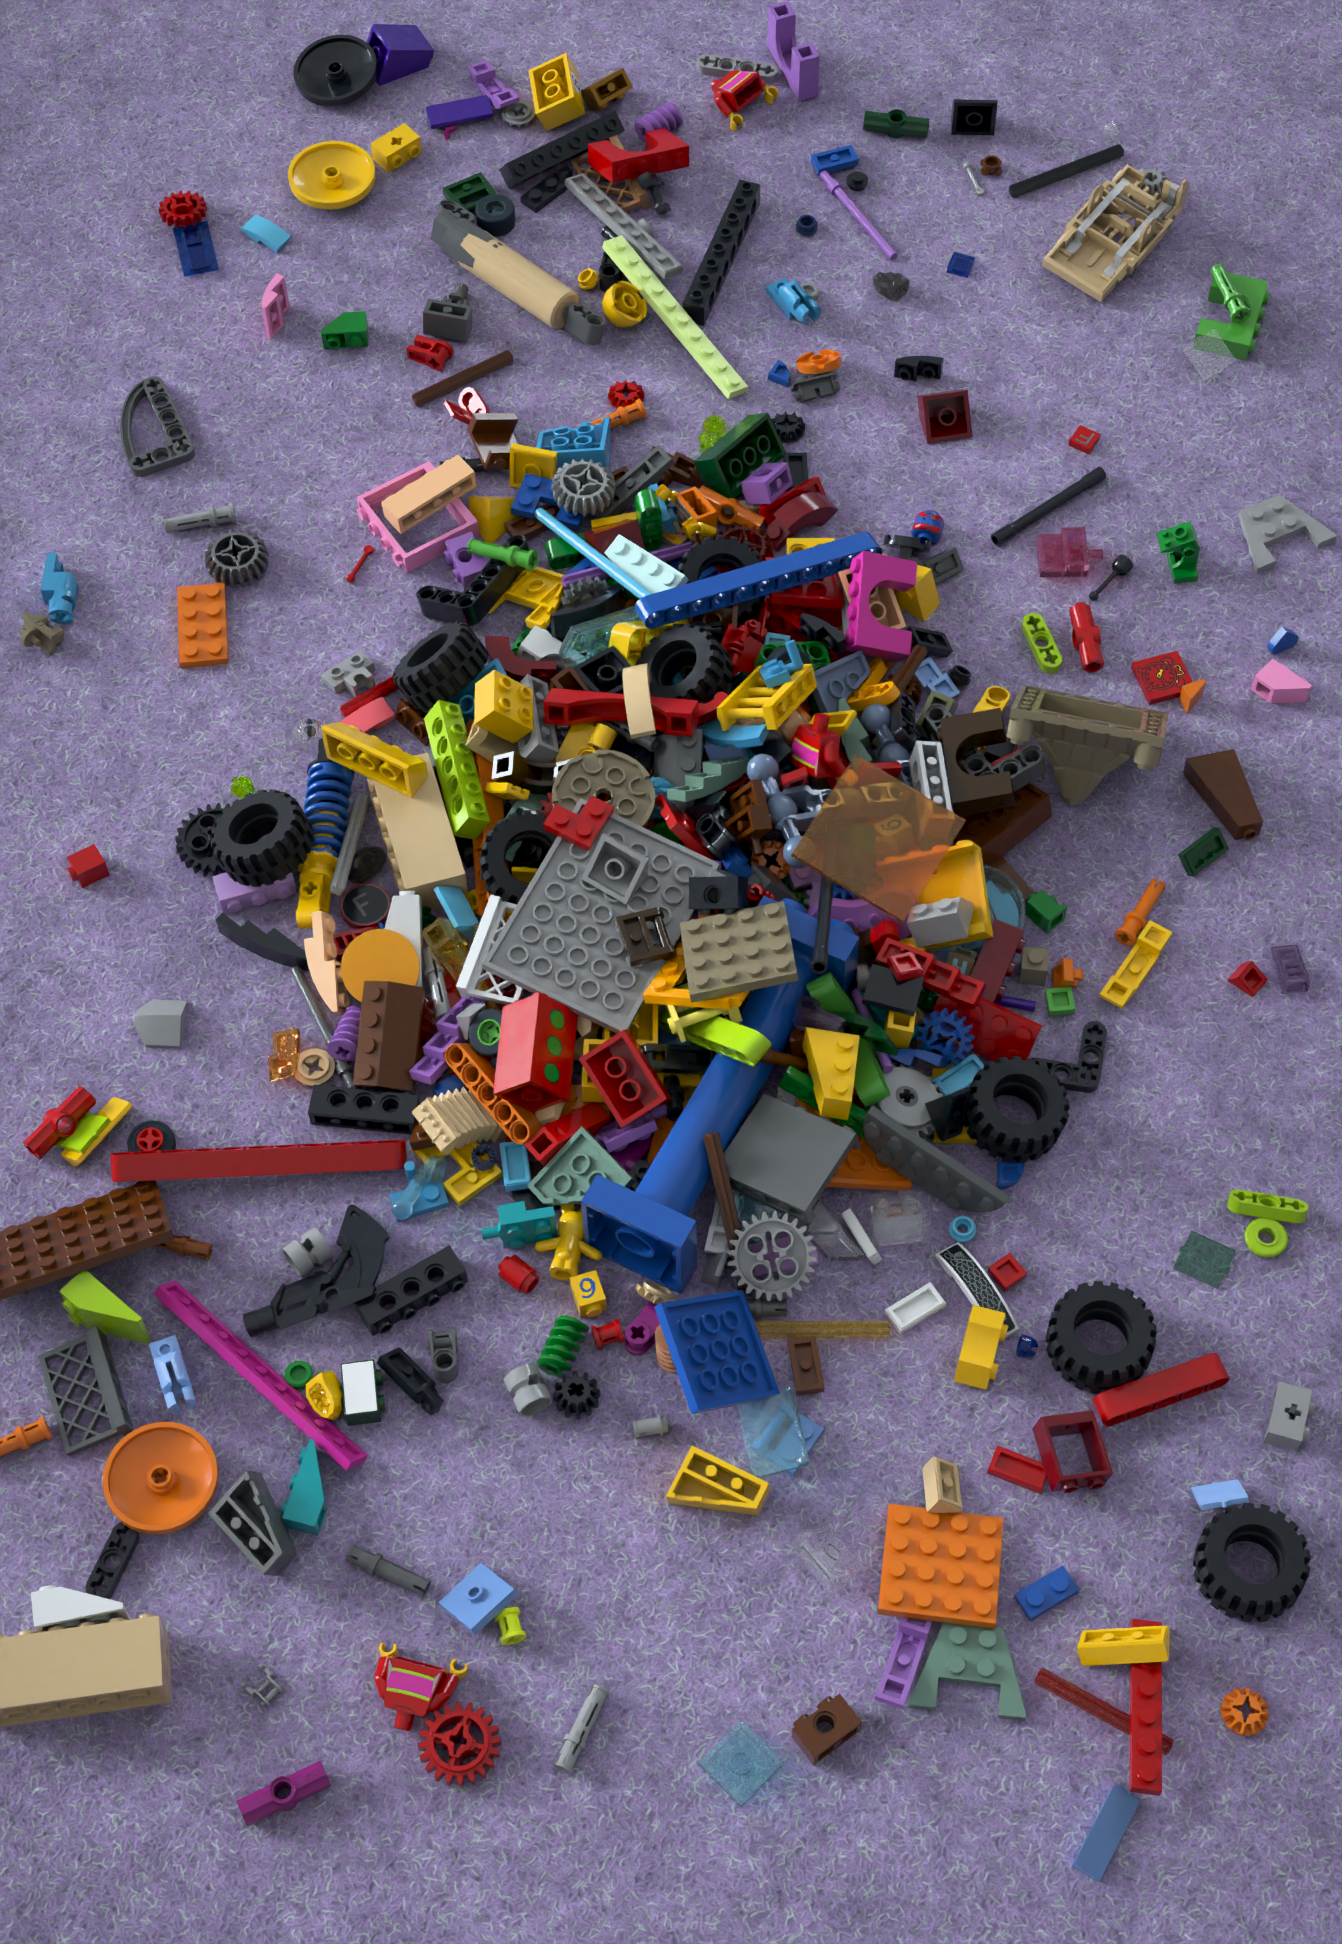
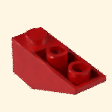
M591 1102L543 1126L524 1145L545 1167L581 1126L594 1135L611 1118L596 1102Z

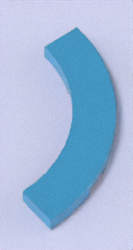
M717 718L697 727L703 730L704 738L707 742L720 747H727L728 745H734L735 748L761 746L769 733L766 724L754 726L732 725L727 731H722L720 721Z

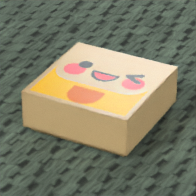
M677 521L674 522L677 532L668 535L665 530L662 533V541L669 546H675L690 540L682 531Z

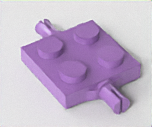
M666 1105L660 1106L648 1115L623 1128L620 1127L616 1119L606 1123L596 1133L595 1138L609 1153L612 1151H622L628 1147L629 1143L635 1140H645L652 1136V1132L658 1130L655 1120L667 1115Z

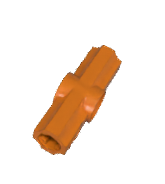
M704 485L701 486L699 491L715 508L717 518L721 523L731 524L756 537L764 522V517L743 507L736 499L726 498ZM724 507H731L734 515H727L724 512Z

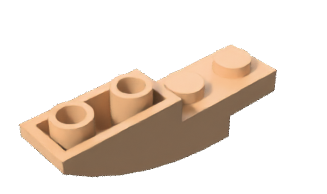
M323 911L312 912L313 938L304 939L308 967L314 984L326 1005L332 1012L343 1016L344 1011L350 1005V998L342 979L341 963L335 961L337 956V948L333 939L335 922L332 915Z

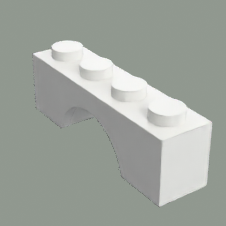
M536 625L521 643L516 654L519 658L529 661H557V667L562 669L566 668L569 664L574 667L589 659L573 650L567 643L552 637L547 630L541 629Z

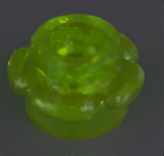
M241 776L240 778L234 777L232 779L233 784L230 789L235 796L244 798V795L254 793L253 782L248 777Z

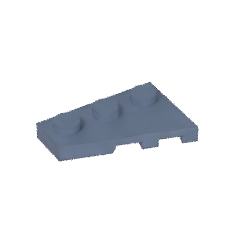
M862 650L814 671L817 687L813 690L812 694L821 713L835 712L839 708V699L844 697L847 701V697L871 673Z

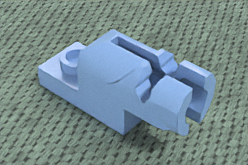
M176 1335L150 1343L149 1347L169 1412L181 1414L177 1400L182 1397L185 1398L188 1409L191 1410L196 1406V1400Z

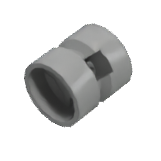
M315 1227L301 1235V1241L293 1240L282 1248L286 1260L300 1278L313 1271L314 1264L322 1265L333 1258L330 1246Z
M536 1364L519 1366L510 1371L504 1378L508 1392L514 1397L513 1402L519 1415L522 1417H529L545 1410L553 1401L547 1386L542 1384L543 1378Z

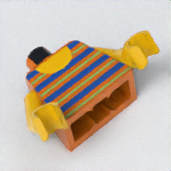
M662 484L655 491L656 495L663 502L668 499L676 504L679 526L693 544L696 542L702 544L704 538L710 536L712 540L716 536L717 511L696 486L678 493L669 490Z

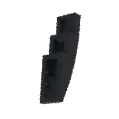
M224 913L216 919L219 933L240 947L284 966L292 968L300 966L301 970L310 972L305 951L277 929L273 928L266 934L249 920L244 925L239 926Z

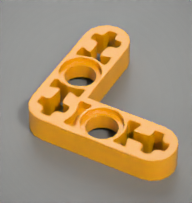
M880 658L873 659L868 663L871 673L847 697L846 702L851 710L856 712L863 711L869 705L875 703L888 705L900 695V691L894 682L889 681L878 684L888 670Z

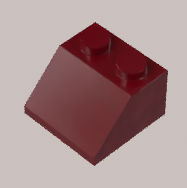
M959 389L917 395L919 418L927 443L973 437L968 390Z

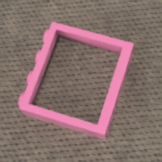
M430 461L357 497L358 516L362 521L366 520L368 522L371 533L374 536L378 535L384 550L392 553L395 564L398 567L402 566L406 573L443 555V552L446 551V540L472 532L474 538L479 536L478 521L459 498L445 507L460 526L408 553L402 549L374 513V510L382 507L381 502L388 496L394 495L405 488L406 485L413 483L427 472L434 470L435 467Z

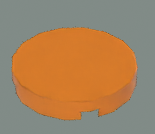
M822 349L819 351L820 354L815 355L814 352H807L798 357L797 370L804 374L830 372L841 366L842 358L838 351Z

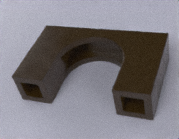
M995 708L941 718V729H937L938 741L944 745V750L942 751L947 768L946 775L955 817L1016 806L1009 771L985 776H972L959 768L962 759L970 751L979 747L1006 743L1001 709Z

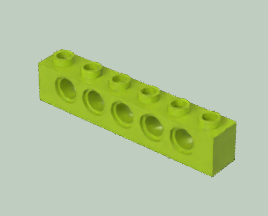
M438 700L425 716L424 721L451 829L454 836L475 840L490 823L472 750L465 746L468 735L459 704Z

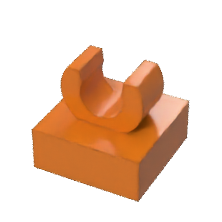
M1063 957L1052 969L1053 988L1077 987V980L1083 981V971L1073 969V959Z

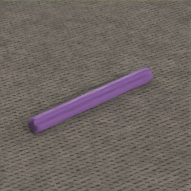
M689 541L649 553L663 562L680 559L686 552H690L693 543ZM596 566L564 575L561 578L564 589L571 588L570 583H578V578L585 581L587 576H590L592 580L598 576L602 580L611 576Z

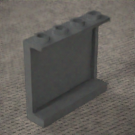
M764 1093L724 1152L732 1190L782 1213H788L789 1216L798 1218L800 1221L810 1225L816 1217L813 1206L851 1148L859 1150L861 1146L857 1134L852 1128L848 1126L841 1127L834 1124L827 1117L815 1116L804 1107L792 1106L781 1097H771Z

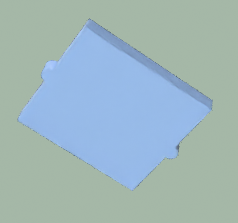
M1238 1479L1191 1487L1192 1494L1201 1510L1249 1502L1248 1495Z

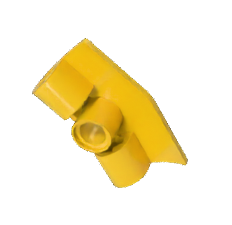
M589 723L572 725L559 749V753L556 755L555 762L571 759L580 754L583 756L595 753L596 750H609L617 736V732L600 723L596 727Z

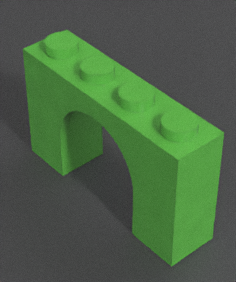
M1227 273L1236 291L1243 295L1244 304L1249 307L1251 315L1246 321L1238 324L1201 318L1193 349L1246 361L1248 353L1254 352L1256 339H1253V336L1258 337L1261 323L1257 322L1258 320L1263 321L1266 309L1262 305L1268 304L1270 291H1266L1268 281ZM1213 277L1208 301L1224 304V297Z

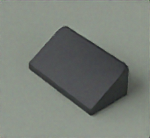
M769 730L763 745L748 747L754 755H771L777 761L779 769L792 764V749L775 730Z

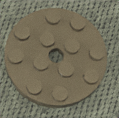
M596 750L595 753L583 756L580 754L567 762L557 774L552 789L553 808L555 804H558L573 811L580 798L588 801L591 795L597 798L599 794L606 793L611 797V800L606 803L614 806V814L643 828L647 826L652 817L655 806V789L650 775L637 760L629 755L614 750Z

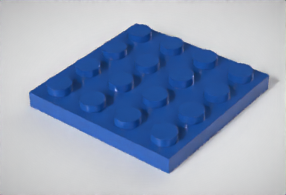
M743 1290L663 1302L654 1307L691 1414L771 1399L780 1395Z

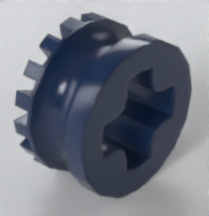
M480 1144V1146L477 1145L471 1153L472 1163L477 1170L488 1171L495 1166L496 1155L494 1148L487 1144ZM488 1154L489 1160L480 1162L479 1155L484 1156Z

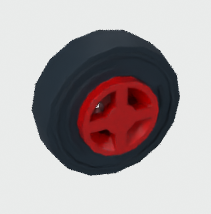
M150 1120L134 1127L129 1134L127 1147L128 1152L175 1150L176 1140L173 1131L168 1125L161 1121Z

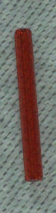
M1045 1668L1040 1669L1035 1678L1037 1685L1130 1736V1715ZM1163 1733L1162 1754L1167 1755L1173 1746L1174 1740Z

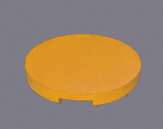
M375 929L362 933L348 945L342 958L341 975L344 985L349 993L361 1003L364 981H390L416 986L419 980L420 963L416 950L404 936L391 930Z

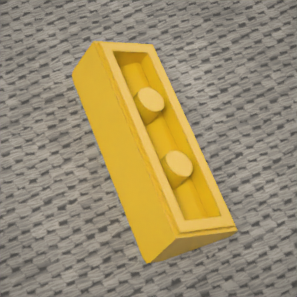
M111 1098L97 1113L99 1116L108 1117L111 1121L100 1133L99 1138L95 1139L84 1154L64 1149L61 1152V1156L73 1167H77L132 1108V1104L119 1098Z
M1169 1626L1083 1630L1077 1646L1081 1664L1083 1666L1166 1662L1169 1659L1170 1629Z

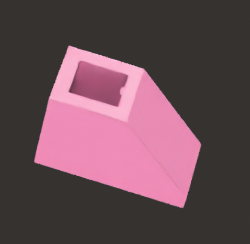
M1272 659L1255 675L1251 690L1269 703H1297L1308 700L1312 685L1306 679L1290 671L1284 664H1280Z

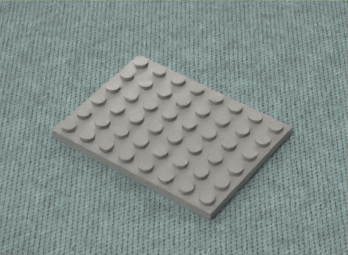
M580 798L572 812L579 815L587 801ZM614 813L590 851L557 836L483 961L482 969L532 993H545L549 998L570 1008L575 1014L618 1034L622 1030H629L645 1002L643 993L667 960L661 959L631 967L616 917L661 907L665 916L663 921L671 945L676 946L681 937L680 922L691 920L696 911L689 909V877H709L713 869L719 870L720 863ZM603 833L649 858L648 876L627 905L582 880V876ZM646 922L654 949L661 947L653 922Z

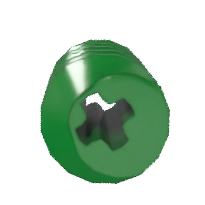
M561 1315L554 1320V1327L550 1329V1337L545 1341L546 1346L542 1348L541 1356L536 1361L539 1369L558 1378H562L564 1374L562 1370L571 1371L572 1366L566 1361H576V1356L571 1351H580L581 1347L575 1341L584 1342L585 1337L579 1332L587 1333L589 1327L571 1316Z

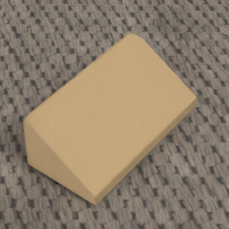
M933 1456L922 1469L926 1510L930 1513L961 1512L963 1509L958 1466Z

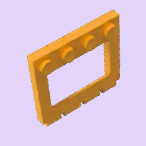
M681 939L675 948L677 956L664 963L643 993L644 1001L648 1004L731 1010L733 1006H741L749 991L692 1003L688 989L674 988L676 985L681 984L686 977Z

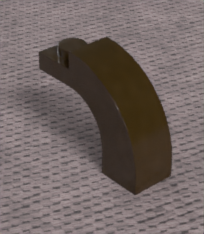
M515 751L496 755L493 759L492 780L497 783L513 784L512 786L529 790L533 794L552 793L557 774L571 759L543 763L526 759Z

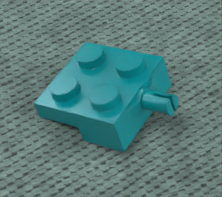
M524 1201L498 1205V1225L481 1228L483 1240L499 1237L503 1241L504 1248L521 1249L527 1244L557 1238L554 1207L526 1211Z

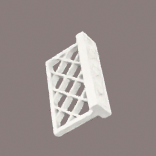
M490 895L456 985L462 998L472 1000V997L506 1005L522 999L525 989L515 985L517 990L514 998L503 996L500 990L513 983L506 980L497 985L492 977L495 974L488 971L484 973V969H482L483 961L506 924L503 920L506 911H514L517 904L504 902L501 900V897ZM488 978L491 979L494 987L487 991L477 990L480 982Z

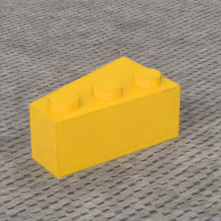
M806 1027L802 1047L808 1060V1070L812 1076L813 1089L820 1116L848 1120L852 1103L860 1036Z

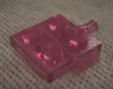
M1085 527L1061 528L1060 534H1037L1036 536L1040 577H1087L1089 559H1103V549H1088Z

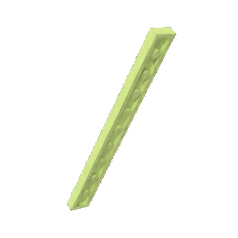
M621 235L604 241L602 247L629 281L640 290L639 293L727 399L747 392L748 385L625 238Z

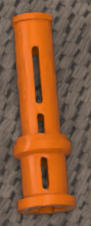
M637 399L631 405L626 407L620 406L616 409V412L591 421V425L603 423L602 418L610 416V429L619 425L626 427L632 421L640 418L646 419L647 414L642 401Z
M1152 879L1134 910L1125 915L1122 927L1118 928L1114 933L1119 943L1129 947L1134 946L1137 941L1136 936L1146 926L1147 916L1166 888L1163 881L1160 880L1156 887L1158 879Z
M44 1416L39 1417L38 1421L25 1427L20 1425L14 1429L13 1433L0 1438V1457L18 1449L28 1450L30 1445L44 1439H53Z

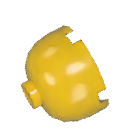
M619 281L612 285L603 297L602 310L605 317L616 327H632L638 324L647 314L645 298H640L638 295L640 290L630 282Z

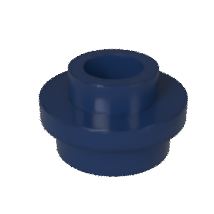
M811 215L801 216L796 223V230L802 235H812L818 229V223Z

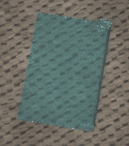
M791 1387L784 1388L781 1394L756 1402L738 1405L752 1475L762 1478L809 1465L798 1409Z

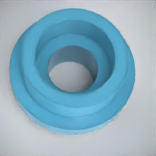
M959 1216L951 1221L949 1234L955 1241L966 1243L975 1237L976 1225L969 1217ZM963 1227L967 1232L960 1233L957 1229Z

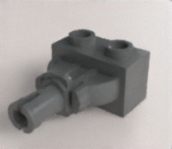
M457 283L453 293L449 294L448 301L446 295L441 301L428 299L423 311V334L467 342L472 330V306H469V301L465 299L469 290L466 284L461 286V283Z

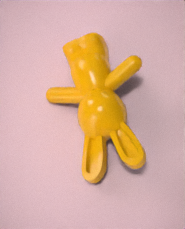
M574 1204L560 1205L562 1212L558 1221L560 1237L538 1241L535 1244V1249L538 1252L555 1249L549 1273L552 1278L570 1281V1277L578 1275L581 1253L595 1261H599L602 1258V1253L582 1241L584 1239L582 1207H580L579 1211H574Z

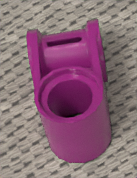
M653 1302L648 1303L626 1328L625 1347L632 1355H643L655 1343V1332L660 1323L654 1308L657 1304Z

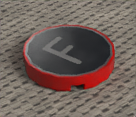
M361 883L351 887L344 893L340 902L341 915L343 920L355 929L356 927L378 926V922L385 923L387 921L391 900L388 893L381 886L373 883Z

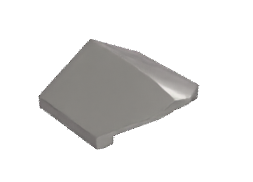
M152 999L136 1010L134 1026L145 1047H181L188 1005L187 1001Z

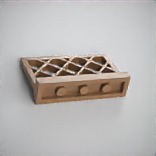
M617 135L609 138L613 145L624 150ZM588 153L571 160L577 175L584 173L588 178L589 176L597 177L598 179L595 184L608 197L611 193L619 195L617 201L614 202L625 213L640 206L643 210L651 208L647 191L641 189L637 178L619 181L620 183H625L622 190L614 188L617 182H611L609 187L600 184L603 179H606L597 171H593L591 166L588 169L579 168L578 166L585 162L588 163ZM624 197H630L634 199V201H631L627 204L622 203Z

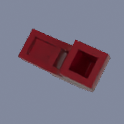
M805 493L793 498L780 507L773 514L776 519L760 535L778 552L786 545L787 538H792L801 529L812 524H818L822 527L838 509L822 493Z
M485 636L488 664L498 658L509 678L520 683L528 674L550 684V679L558 674L557 661L524 660L512 652L510 637Z

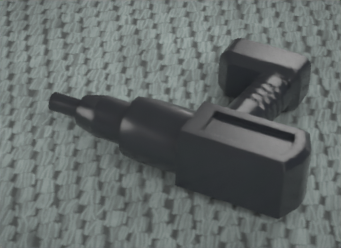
M645 172L638 176L637 179L641 189L650 190L657 214L662 215L671 211L669 204L663 202L658 189L665 184L664 181L656 173Z

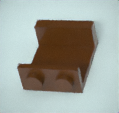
M516 413L473 414L467 431L485 470L510 469V447L512 443L518 444L513 434L518 422Z

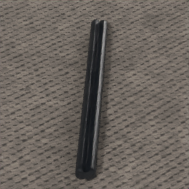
M1117 144L1009 186V194L1015 198L1115 160L1124 155V148H1122L1121 144Z

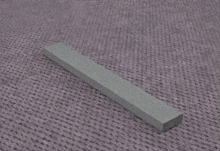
M584 173L565 179V186L618 236L622 235L635 252L664 280L683 273V266Z

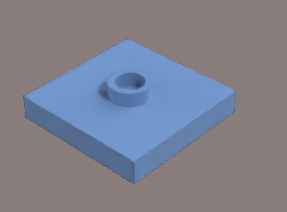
M480 1563L438 1603L444 1611L473 1635H476L518 1594L514 1588Z

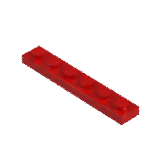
M1132 1619L1130 1623V1628L1162 1626V1622ZM1162 1662L1130 1663L1129 1792L1160 1796L1162 1792Z

